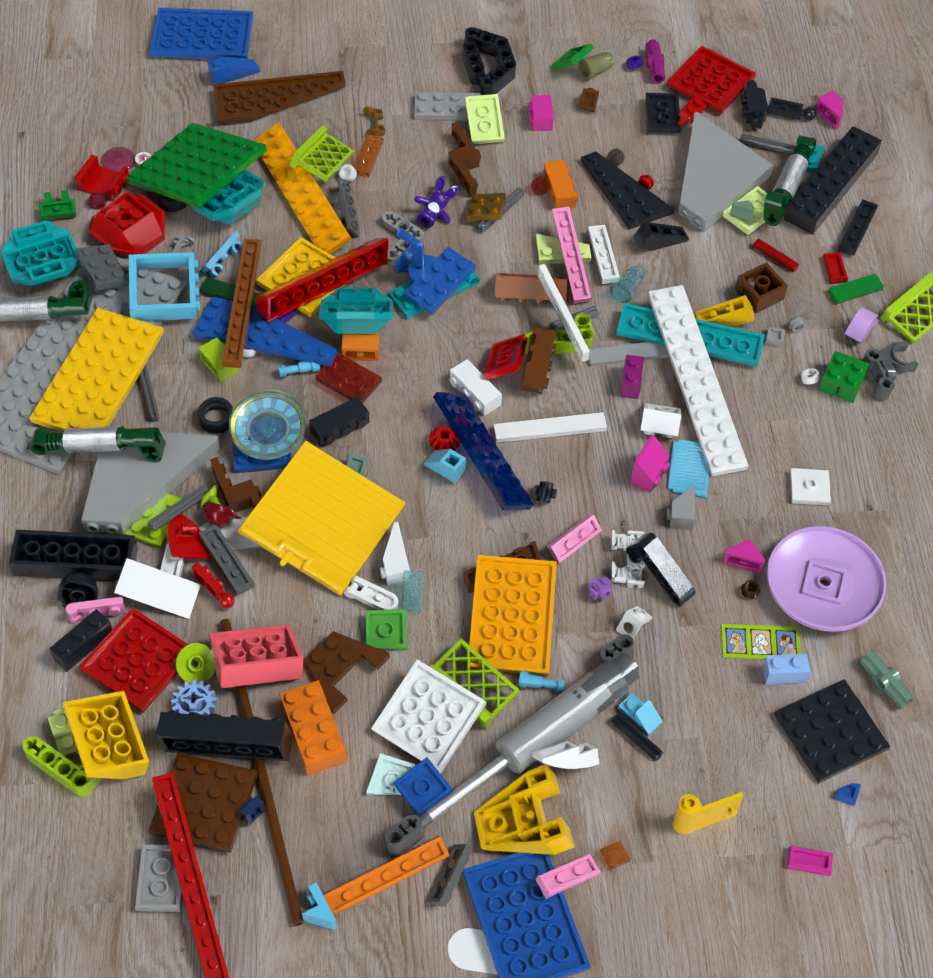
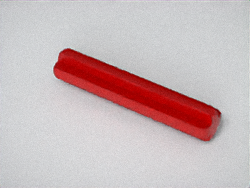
M760 238L754 242V248L790 271L795 272L798 269V262Z

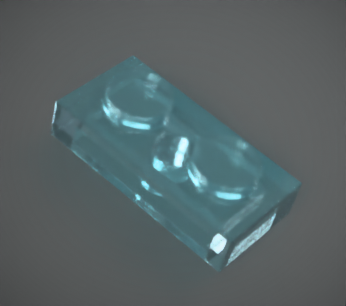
M404 570L402 609L423 612L424 571Z

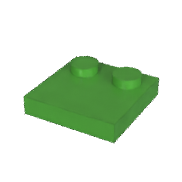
M406 609L366 610V644L383 651L407 650Z

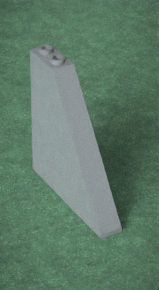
M696 112L694 114L679 214L696 228L705 232L723 217V211L771 177L773 164Z
M161 432L166 445L160 462L145 460L138 447L126 448L121 451H100L81 519L84 531L124 534L132 527L133 523L138 522L142 518L144 512L149 508L152 509L159 499L162 500L167 494H170L219 451L218 436Z

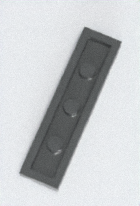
M214 525L199 532L201 541L235 594L239 595L254 588L253 580L218 526Z

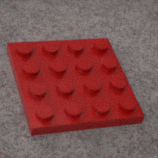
M701 46L667 81V87L690 99L696 95L708 105V108L722 114L747 87V82L755 79L756 73Z
M132 608L81 663L79 668L111 692L124 691L128 703L144 713L178 674L176 670L177 655L182 648L189 644Z

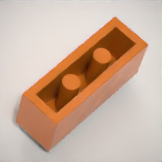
M564 159L544 162L543 175L554 208H575L576 201H578V192L574 191L573 178H570V170L565 165Z

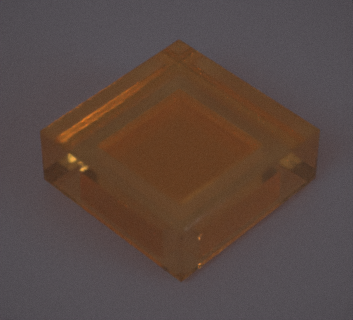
M621 840L601 849V853L610 870L630 862V857Z

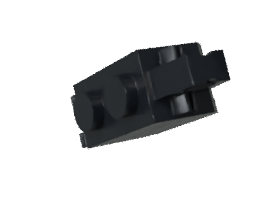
M749 80L747 88L744 90V95H741L743 116L746 118V123H750L752 129H762L768 111L765 90L758 88L754 80Z

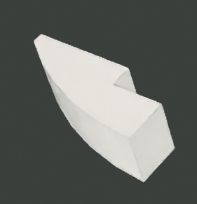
M565 741L532 752L533 758L559 768L578 769L599 764L598 749L588 743L577 746L569 741Z

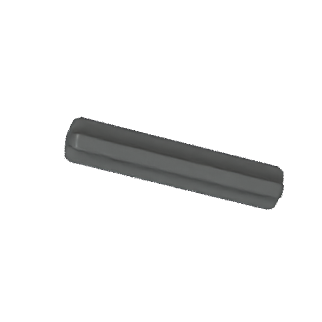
M593 306L571 316L575 320L576 315L584 313L591 319L598 316L599 311L596 306ZM560 319L549 324L550 330L565 329Z

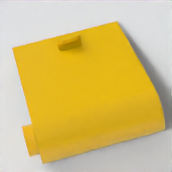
M740 792L702 806L700 800L695 795H683L679 800L673 818V828L679 834H688L734 817L744 795Z

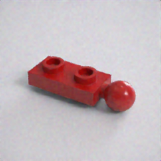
M198 561L192 565L193 576L219 601L220 606L225 609L231 608L235 603V598L231 593L223 591V583L218 578L215 579L207 566H202Z

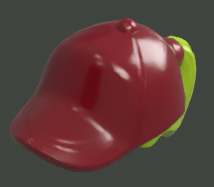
M213 485L203 496L201 507L204 510L205 518L209 521V525L213 524L224 527L234 519H242L233 509L224 505L217 498L218 488L216 485Z

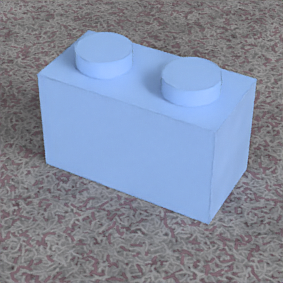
M807 654L766 655L762 666L765 685L806 683L810 674Z

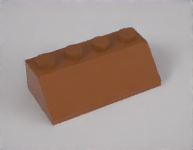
M496 273L495 297H498V300L509 301V298H516L517 302H526V299H534L533 302L544 303V300H550L538 275ZM551 276L560 295L566 301L567 278L564 276Z

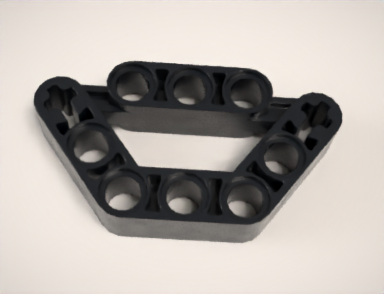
M475 27L467 28L463 44V62L471 84L479 85L481 95L497 94L515 78L516 61L509 41L503 36ZM480 52L495 57L497 66L487 74H485V67Z

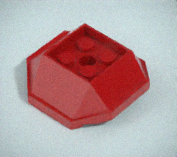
M126 192L92 217L89 235L101 245L109 244L115 255L146 254L165 240V211L143 194L136 195Z

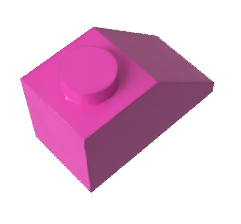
M832 90L818 98L815 110L833 127L838 129L843 115L844 100Z

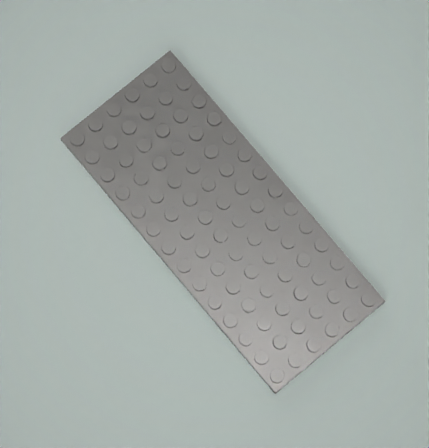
M117 257L129 278V261ZM82 266L59 298H67L70 285L77 280H83L87 283L92 295L89 313L87 315L57 316L55 319H43L0 378V452L62 475L76 453H66L63 450L48 451L46 455L33 453L29 446L36 429L42 428L50 432L57 431L32 423L30 416L97 307L130 317L129 286L95 290ZM149 268L137 269L138 305L177 304L188 288V283ZM153 320L143 322H147L161 327L165 320Z

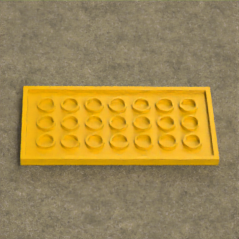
M97 307L31 414L30 421L59 432L67 428L109 427L164 334V328Z

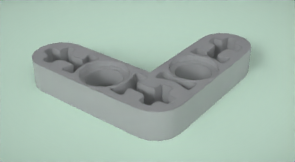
M387 211L383 213L382 225L396 234L400 226H405L407 229L404 231L423 243L424 232L395 212ZM402 238L399 239L388 249L387 263L395 266L399 256L406 250L400 246L404 244L410 246L411 244Z

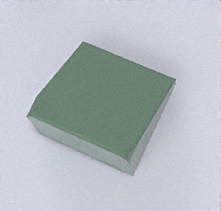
M750 201L734 202L730 215L750 221L753 212Z

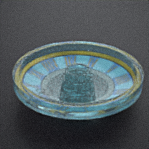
M267 389L250 393L235 405L230 415L229 429L234 444L241 452L255 459L273 460L288 455L298 447L305 434L306 420L301 405L292 396L282 391Z

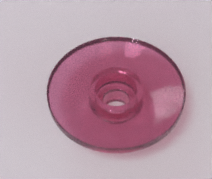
M123 147L109 149L101 157L102 166L116 172H120L124 166H127L129 170L135 163L133 152Z

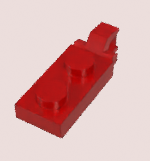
M695 95L679 112L678 115L681 118L677 124L681 127L686 122L692 124L694 114L696 112L701 114L708 105Z

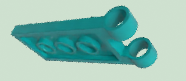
M473 271L449 298L475 287L480 282V277ZM412 281L388 292V297L393 300V303L407 320L425 311L404 297V292L413 284Z

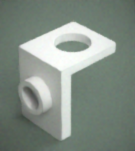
M636 606L626 611L616 631L621 635L626 634L634 639L641 626L651 621L653 617L642 608ZM626 622L633 625L632 633L625 632L624 624Z

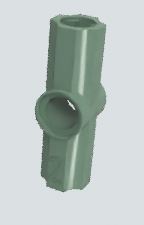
M875 651L869 652L861 659L860 664L873 677L876 688L883 693L886 692L900 709L906 707L914 700L915 696L901 682V676L898 671L893 667H888Z

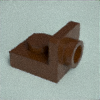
M583 88L579 109L595 112L599 91L594 88Z

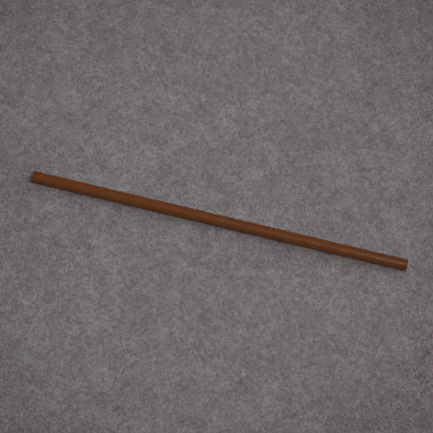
M229 619L220 621L222 632L232 631ZM246 685L235 686L243 718L253 717ZM253 759L255 770L258 772L259 787L293 926H300L304 921L265 762L263 759Z

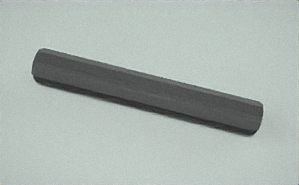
M741 134L740 142L745 145L790 155L794 152L796 146L747 134Z
M517 188L506 198L502 215L524 196L525 191L523 189ZM497 220L481 221L477 224V230L484 233Z
M145 365L139 378L149 419L151 422L158 421L160 417L147 365Z
M204 485L148 521L149 529L156 531L201 501L203 496L209 491V488Z

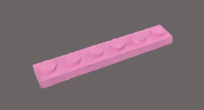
M570 207L552 209V216L573 304L591 301V294Z

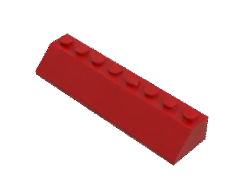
M376 238L341 256H337L312 270L306 271L304 274L256 296L257 310L267 322H270L387 264L388 238Z

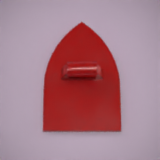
M183 514L172 519L167 528V540L172 558L210 559L209 551L199 537L201 530Z

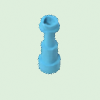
M303 361L288 367L281 365L278 367L280 377H286V374L295 372L320 371V364Z
M520 671L518 687L526 688L528 686L539 689L546 687L557 689V693L563 692L565 680L560 678L558 681L542 679V676Z

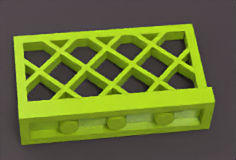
M322 125L295 151L289 166L295 169L299 165L327 182L353 155L354 150L328 135V128Z
M931 272L886 308L880 317L884 323L890 322L912 344L933 328V316H931L933 305H930V299H933V295H929V289L933 288V274ZM918 298L926 299V305L918 304ZM907 307L915 308V314L907 313ZM919 308L927 309V315H920ZM904 317V323H899L894 318ZM908 318L916 319V325L908 324ZM920 319L928 320V326L920 325ZM909 329H917V335L914 337L909 333Z
M462 638L434 665L431 664L429 666L457 683L456 675H468V684H461L460 686L468 689V691H470V688H482L483 698L481 699L486 702L497 701V708L492 713L484 707L476 719L485 729L492 724V721L520 693V690ZM463 646L467 650V657H456V651ZM468 661V671H456V662ZM470 661L481 662L482 670H470ZM445 662H453V671H443L440 667ZM482 674V684H470V675ZM485 674H494L497 677V683L485 684ZM497 687V697H485V688ZM500 687H509L513 691L508 697H500Z

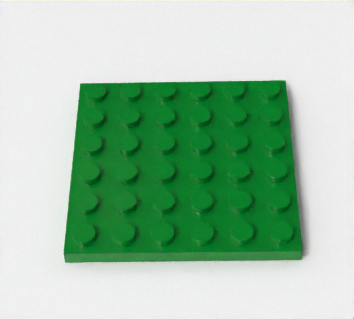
M191 123L139 167L131 171L126 178L127 184L200 208L264 154L267 148L262 143Z

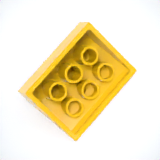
M124 691L62 703L86 777L128 779L145 775L149 759Z

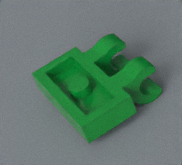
M68 190L61 191V201H53L51 192L44 193V203H39L41 221L76 217L75 200L70 199Z

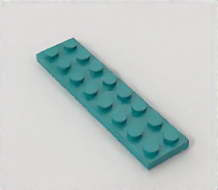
M624 303L616 335L665 346L653 309ZM695 319L709 357L758 367L765 334Z

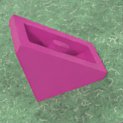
M751 539L726 549L723 563L760 573L765 562L764 557Z

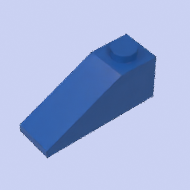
M219 57L207 61L209 76L214 84L231 82L260 72V68L254 59Z

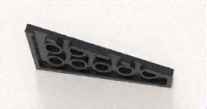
M598 152L581 156V162L629 230L641 226L643 222H652L674 214L675 209Z

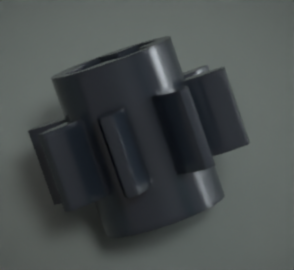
M540 481L539 485H535L533 495H537L536 500L550 503L551 498L555 499L557 489L553 488L554 483Z

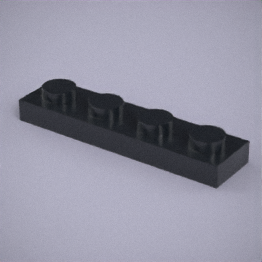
M862 199L838 250L855 256L877 211V204Z

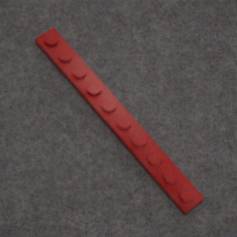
M174 773L152 777L154 792L204 978H229Z

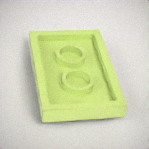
M498 94L465 97L470 138L473 144L504 142L505 137Z
M757 186L737 201H750L753 208L750 221L732 217L730 215L732 205L723 211V217L749 235L765 223L763 216L767 192Z

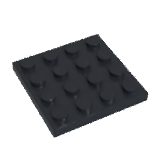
M845 679L787 705L774 713V716L818 784L890 748V745Z

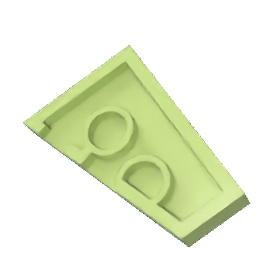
M536 234L539 264H563L558 238ZM578 242L583 263L591 262L590 245Z

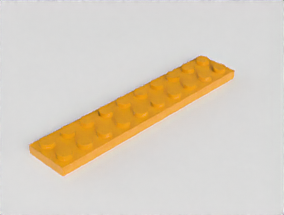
M278 122L253 141L266 145L267 151L261 155V158L313 244L332 254L351 241V236L312 173L299 165L295 169L289 166L297 149L282 125Z

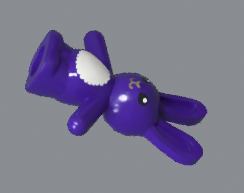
M444 176L437 178L435 189L429 196V199L420 196L414 198L416 203L425 205L418 214L417 221L426 228H431L438 216L445 223H450L451 221L443 208L447 206L450 199L458 194L460 189L455 185L445 193L443 191L446 183Z

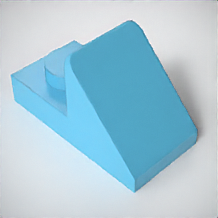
M633 693L618 705V710L647 736L662 723L652 702L647 700L643 703Z
M317 883L308 886L309 895H307L312 909L302 913L303 921L332 930L336 929V919Z

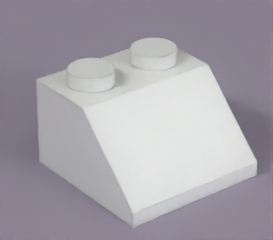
M645 403L641 430L644 431V434L648 435L660 433L666 438L678 436L682 415L681 409Z

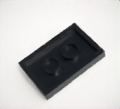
M646 93L647 132L681 133V126L677 124L680 120L678 115L680 112L678 93Z

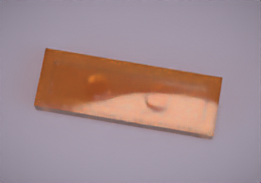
M367 135L354 165L357 175L370 176L384 143V138Z

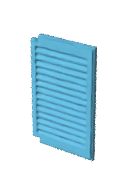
M680 439L678 442L673 441L667 489L673 490L672 493L682 494L690 487H695V496L707 498L709 467L700 443Z

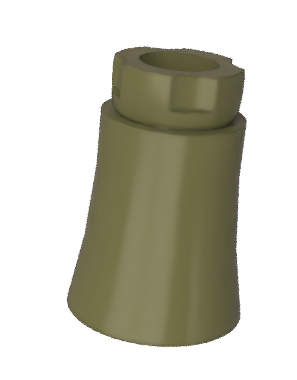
M602 52L594 56L582 58L577 62L580 76L584 80H589L614 65L613 56L610 52Z

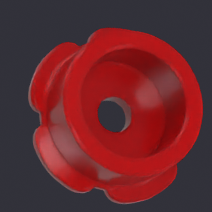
M641 175L638 182L645 188L651 189L654 186L651 176Z

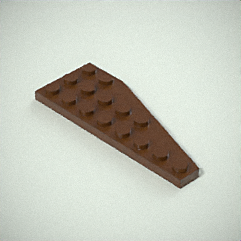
M343 71L214 84L218 124L252 121L344 88Z

